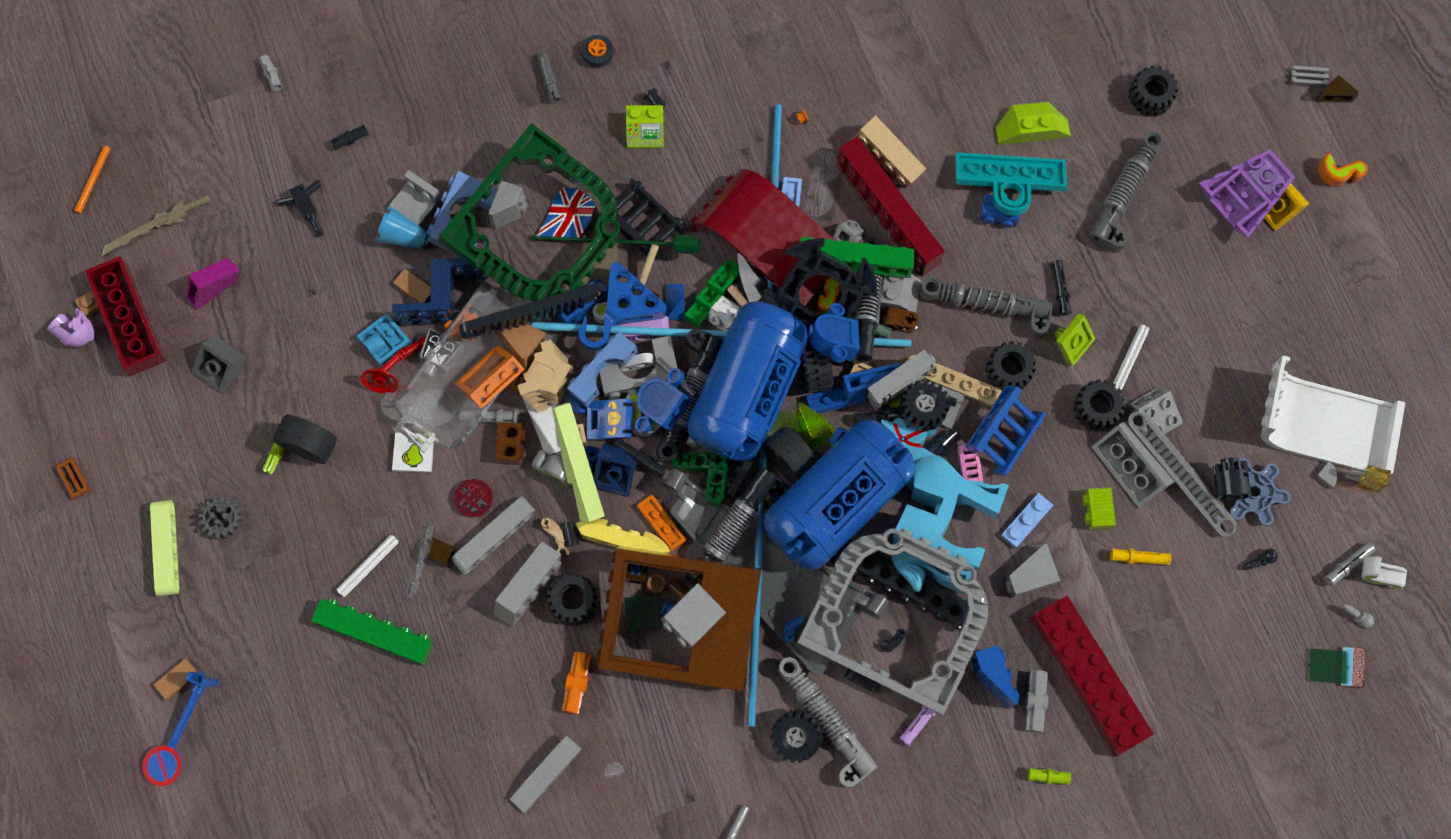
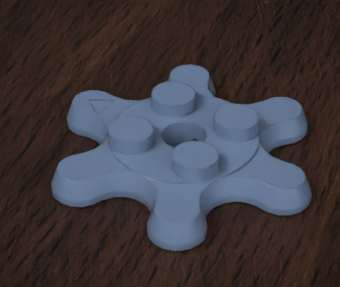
M1238 459L1241 462L1246 461L1250 488H1256L1258 496L1237 500L1230 510L1231 516L1235 520H1240L1247 512H1253L1258 516L1261 524L1266 526L1272 524L1274 517L1270 511L1271 505L1273 503L1287 504L1291 499L1288 491L1277 489L1274 486V478L1279 474L1278 466L1270 463L1265 466L1263 471H1255L1252 469L1248 459Z

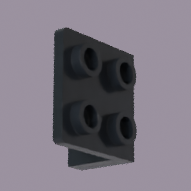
M727 459L728 471L725 498L734 502L752 469V463L749 461L741 463ZM718 460L716 465H719V463L722 462V460ZM705 472L700 481V484L704 487L707 485L708 472ZM715 476L712 482L718 483L722 480V477Z

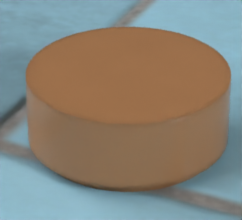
M660 574L649 576L646 582L648 591L652 594L662 593L666 588L665 578Z

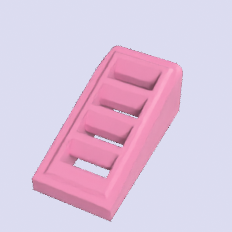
M966 445L958 446L956 450L962 477L970 481L983 482L979 452L972 451V454L964 455L963 452H970V450L965 447ZM974 459V462L965 463V460ZM969 467L976 468L975 470L966 471V468ZM977 474L976 478H967V475Z

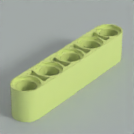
M172 500L152 502L150 504L155 593L157 596L178 594L179 573L174 503Z

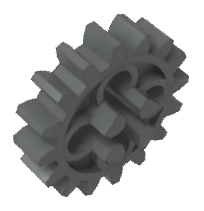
M221 496L220 500L213 497L212 503L206 501L208 506L206 508L201 507L204 513L198 515V517L203 519L199 522V525L205 526L202 530L205 533L209 532L208 535L210 537L215 535L217 539H221L222 535L227 539L230 532L235 535V527L240 529L241 526L238 522L243 521V518L239 516L243 512L241 509H237L239 505L236 502L233 503L231 498H228L226 501L224 496ZM214 508L222 515L223 519L230 523L228 527L225 528V524L212 512ZM227 509H231L229 514H227ZM214 521L215 525L213 527H210L211 522Z

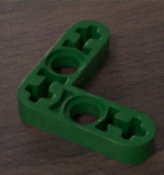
M712 452L677 453V456L672 460L673 467L680 472H708L706 499L711 506L721 505L725 499L728 471L727 458ZM698 459L705 460L701 466H696L695 462ZM721 459L722 462H720L719 465H716L718 460ZM713 477H722V480L720 482H712ZM714 489H716L718 496L713 500L712 497L715 495Z

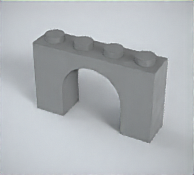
M671 336L652 339L655 360L661 357L671 368H677ZM618 364L607 365L600 371L604 397L610 400L618 399L621 395H627L631 392H638L642 384L654 378L668 382L667 374L657 364H655L653 371L648 376L641 379H632L625 376L620 371Z

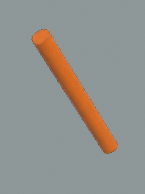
M103 146L74 209L75 213L81 214L110 152L108 146Z

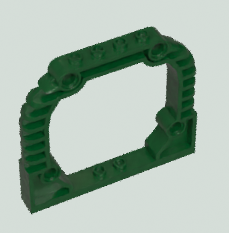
M531 123L440 233L438 242L473 268L477 267L511 294L521 299L537 301L581 288L584 285V282H582L586 276L589 278L595 271V264L597 262L601 263L606 257V250L608 248L612 249L618 241L616 237L620 230V225L616 220V199L610 187L602 178L567 153V149ZM550 159L552 164H546L543 160ZM512 162L519 166L538 165L540 171L547 174L553 171L557 172L587 194L596 204L600 214L594 227V240L570 270L556 272L549 281L532 280L522 275L490 251L489 239L483 234H478L475 216L471 214L482 199L486 200L492 192L490 189L494 185H499L503 179V173ZM610 227L614 232L608 233L605 228ZM482 243L484 248L477 249L475 244ZM567 284L569 290L561 289L560 285Z

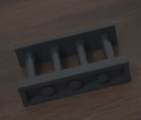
M631 178L629 180L631 190L616 202V220L620 225L619 231L628 240L646 241L644 235L660 220L664 219L670 226L654 241L664 242L675 231L683 235L684 223L682 220L671 215L645 190L644 185L640 181L636 182ZM638 194L644 202L630 215L622 218L618 211ZM649 206L657 212L640 230H635L631 226V223ZM633 244L646 257L648 256L651 245ZM658 251L656 253L654 261L658 258Z

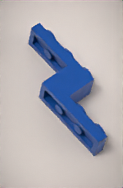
M899 362L843 376V387L807 395L806 402L811 416L865 403L867 391H869L868 388L900 367Z

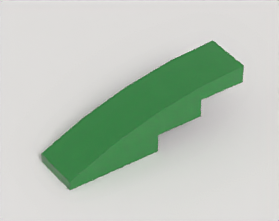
M727 259L711 277L703 291L696 297L694 304L687 310L683 318L699 328L707 319L711 307L722 296H725L728 292L727 289L734 284L740 275L739 265Z

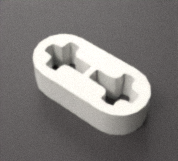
M642 353L634 355L626 365L619 364L620 371H634L653 366V354Z

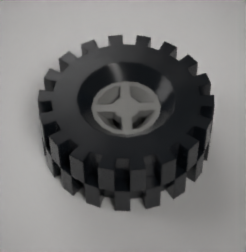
M918 380L914 385L911 383L904 390L899 405V410H901L900 416H905L903 421L905 424L911 423L909 427L912 429L916 426L918 427L917 431L925 428V432L930 431L931 427L935 430L945 420L950 409V405H948L950 399L949 397L946 398L948 394L946 390L941 391L942 386H935L936 382L932 381L931 384H928V380H923L922 383Z
M796 708L794 711L792 709L788 710L776 720L775 725L771 729L773 734L770 736V739L774 740L772 747H777L776 753L778 756L783 754L782 759L785 761L789 758L791 763H795L796 760H798V763H802L804 760L808 761L817 753L822 746L821 742L824 740L822 735L824 730L823 727L820 728L819 726L821 724L820 720L816 721L814 719L816 715L813 713L809 715L808 710L800 711V709Z

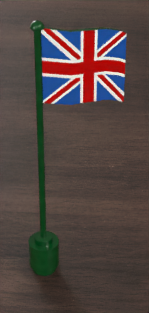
M562 187L552 203L546 221L539 232L533 235V240L592 242L594 238L581 237L590 224L596 204L579 188ZM676 235L672 242L617 241V243L672 246V250H675L676 254L699 253L700 238H696L694 235Z

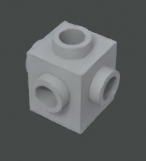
M848 220L845 223L841 222L836 227V233L833 238L836 241L860 243L862 240L860 236L864 230L855 221Z

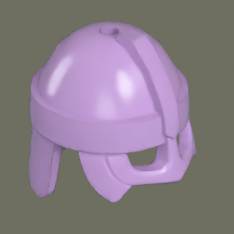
M76 308V318H73V320L62 313L58 314L49 324L47 330L57 337L61 343L73 347H81L94 339L93 325L82 311Z

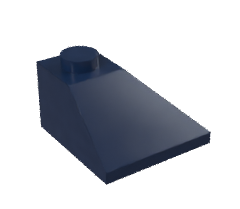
M603 444L598 454L594 473L596 489L629 497L637 462L622 448Z

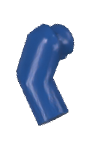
M801 615L785 623L782 633L785 641L792 642L795 639L796 629L805 624Z

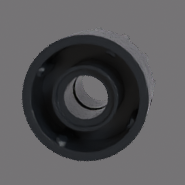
M1236 457L1221 459L1220 463L1213 466L1217 500L1237 501L1251 497L1246 461L1241 462Z

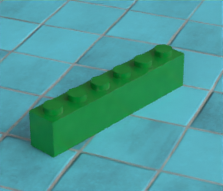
M801 237L800 242L805 241V240H808V239H815V238H813V237ZM825 239V246L821 248L822 251L847 263L856 273L863 257L867 259L872 267L874 275L910 278L913 271L914 249L871 245L869 243H853L850 241H834L831 239Z
M330 598L327 601L320 599L311 619L314 624L425 666L434 645L429 640V636L419 633L418 636L411 633V629L401 626L400 629L393 626V622L382 619V621L375 620V616L364 612L362 615L356 612V608L346 605L345 608L341 607L336 600Z

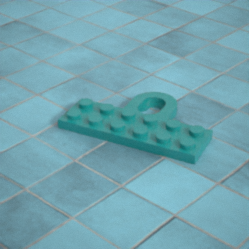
M958 152L955 154L956 184L992 187L995 207L1007 215H1021L1029 209L1031 189L1066 192L1068 187L1065 159ZM1013 188L1018 190L1020 195L1016 201H1011L1004 190Z

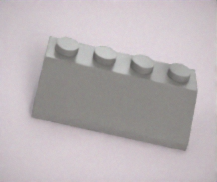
M1128 420L1116 426L1092 446L1093 450L1138 508L1175 482L1133 431Z

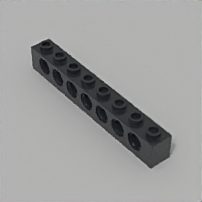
M850 539L829 561L835 565L843 550L853 540ZM876 552L864 557L853 574L865 577L864 580L872 585L876 583L882 586L881 589L886 593L899 595V599L905 603H914L917 605L916 608L922 612L927 613L929 611L941 622L946 620L958 631H960L965 621L968 609L966 600L927 579L924 580L921 588L924 592V597H917L909 582L898 572L893 561ZM862 562H870L872 568L869 570L864 569ZM882 570L887 571L889 578H881L879 572ZM897 580H904L907 587H898ZM938 598L942 605L935 607L932 604V599ZM950 608L958 609L959 616H952L949 611Z

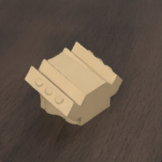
M552 340L540 343L543 351L534 354L533 363L527 373L523 374L526 382L517 385L520 395L538 413L548 410L551 403L559 406L568 384L574 376L573 366L569 365L567 357Z

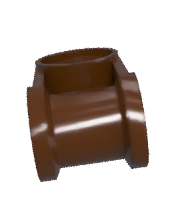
M888 306L884 311L882 325L892 330L913 333L918 328L919 316L913 311Z

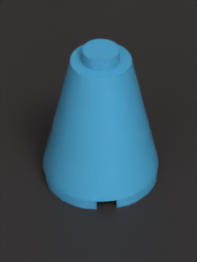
M388 206L387 209L390 213L384 214L377 231L380 237H376L375 241L415 249H422V246L426 247L429 237L426 234L427 231L393 207Z

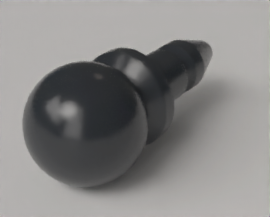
M1272 548L1264 550L1262 554H1258V558L1247 562L1243 566V570H1250L1261 564L1266 566L1267 563H1275L1278 560L1277 551Z

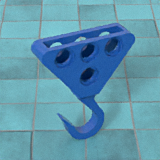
M615 262L610 266L603 338L597 342H591L585 337L587 330V316L585 315L579 329L580 342L589 350L602 349L607 345L611 329L614 325L663 319L666 316V304L620 263ZM623 277L626 278L627 281L625 283H621L618 281V279ZM640 290L641 294L634 295L632 291ZM653 302L655 306L650 308L646 306V303ZM627 303L628 307L620 308L619 304Z

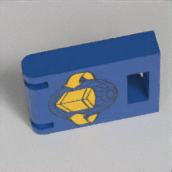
M632 399L593 401L587 407V439L594 441L632 438L631 433H624V430H632L633 407L624 406L625 404H632ZM595 412L598 413V429H595Z

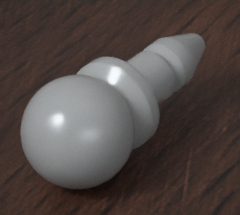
M1343 605L1346 612L1352 615L1354 621L1362 628L1367 629L1374 625V617L1371 614L1365 613L1364 610L1358 611L1351 605Z

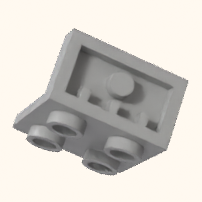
M408 170L404 175L407 182L389 206L420 226L441 200L438 189Z
M1158 386L1127 404L1131 412L1141 410L1147 413L1164 434L1183 423L1171 391ZM1140 416L1142 423L1144 424V419L1142 416Z

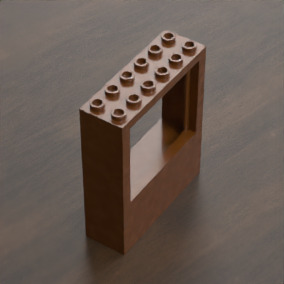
M620 546L617 550L613 551L612 563H615L614 570L610 571L608 581L612 585L611 589L607 591L605 603H609L608 609L604 611L602 623L606 624L605 629L600 633L599 643H602V649H599L596 663H599V669L743 691L762 568ZM628 563L703 575L702 588L726 612L692 646L689 667L614 655Z

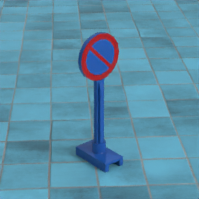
M203 671L188 672L185 680L194 684L191 689L192 693L168 745L154 747L146 754L143 760V774L153 785H171L182 774L183 758L179 751L176 750V747L200 695H203L206 687H217L220 679L207 678L205 676L206 673Z

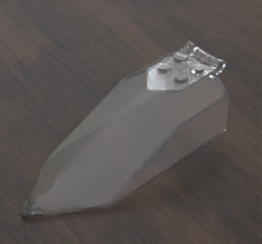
M502 286L492 288L484 293L477 292L473 294L391 402L401 418L393 430L397 433L400 432L420 448L419 450L422 453H425L432 443L455 449L468 439L498 394L481 409L469 400L454 383L496 345L505 351L507 350L498 340L497 334L490 332L488 337L483 334L463 339L458 327L466 321L533 301L521 299L511 294ZM406 423L409 424L427 440L424 442L404 425Z

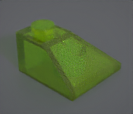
M798 403L796 416L808 444L813 448L829 442L828 440L834 433L832 424L827 423L825 417L804 403Z

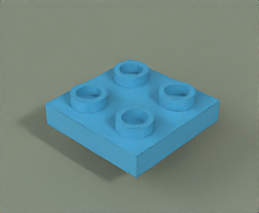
M387 313L357 335V338L380 366L396 354V351L403 349V347L411 343Z

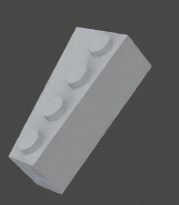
M541 542L495 600L494 616L513 628L530 603L535 600L540 589L548 583L552 572H556L559 569L561 554L544 542Z

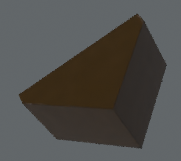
M1338 75L1322 90L1316 98V102L1352 103L1359 94L1352 85Z

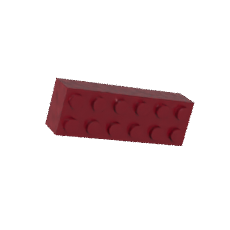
M119 256L85 270L123 370L129 376H133L166 362L128 264L124 259Z

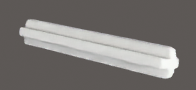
M1143 324L1139 326L1113 382L1116 384V389L1120 388L1122 390L1149 332L1148 326Z
M390 535L337 588V592L341 596L346 597L399 541L393 535Z

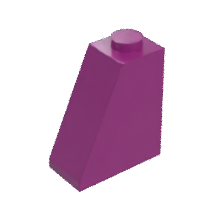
M227 257L188 276L185 297L195 310L201 308L237 282L239 273L237 265L232 263Z

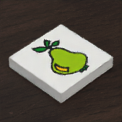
M395 433L392 471L432 473L435 435Z

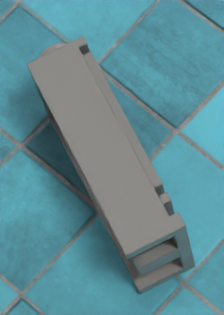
M924 349L870 386L866 398L876 411L879 410L882 403L886 405L887 401L890 402L899 396L911 383L914 385L916 381L922 380L928 374H931L936 366L934 356L930 352L927 353Z

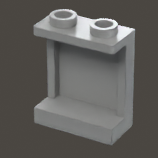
M696 584L661 618V621L663 622L662 626L669 633L673 632L677 636L676 640L682 647L691 648L726 612L699 584Z

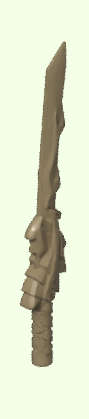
M206 195L183 205V200H181L168 213L165 211L162 213L156 212L154 220L105 245L101 257L118 247L128 245L131 239L139 235L149 234V230L154 227L160 228L163 225L183 222L181 218L187 215L185 212L211 202L210 197Z

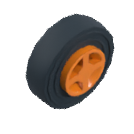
M602 35L588 37L581 47L584 61L593 67L607 65L614 55L611 41Z

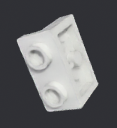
M722 296L711 307L707 321L722 331H728L740 307Z

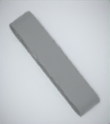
M523 496L518 498L454 554L451 561L464 575L469 573L536 513V510Z

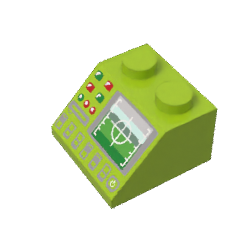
M663 105L626 106L627 149L664 148Z

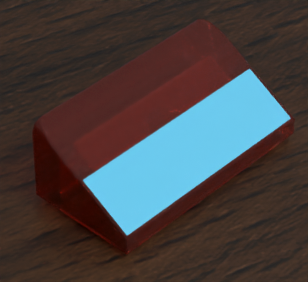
M1341 647L1339 686L1355 689L1364 687L1366 648Z

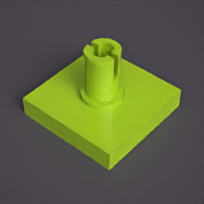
M1078 314L1066 329L1059 327L1058 331L1056 330L1054 334L1067 364L1071 366L1076 364L1095 340L1092 330L1082 314Z

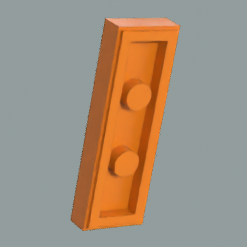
M652 494L636 505L671 552L687 541L686 537Z

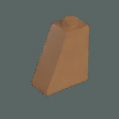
M520 323L519 328L513 325L512 330H509L507 327L504 332L497 330V338L526 370L533 362L534 354L541 352L542 347L540 343L546 341V333L527 323L525 326Z

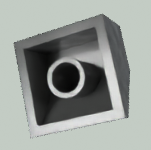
M214 336L201 343L192 373L220 393H223L240 373L246 356L218 336Z

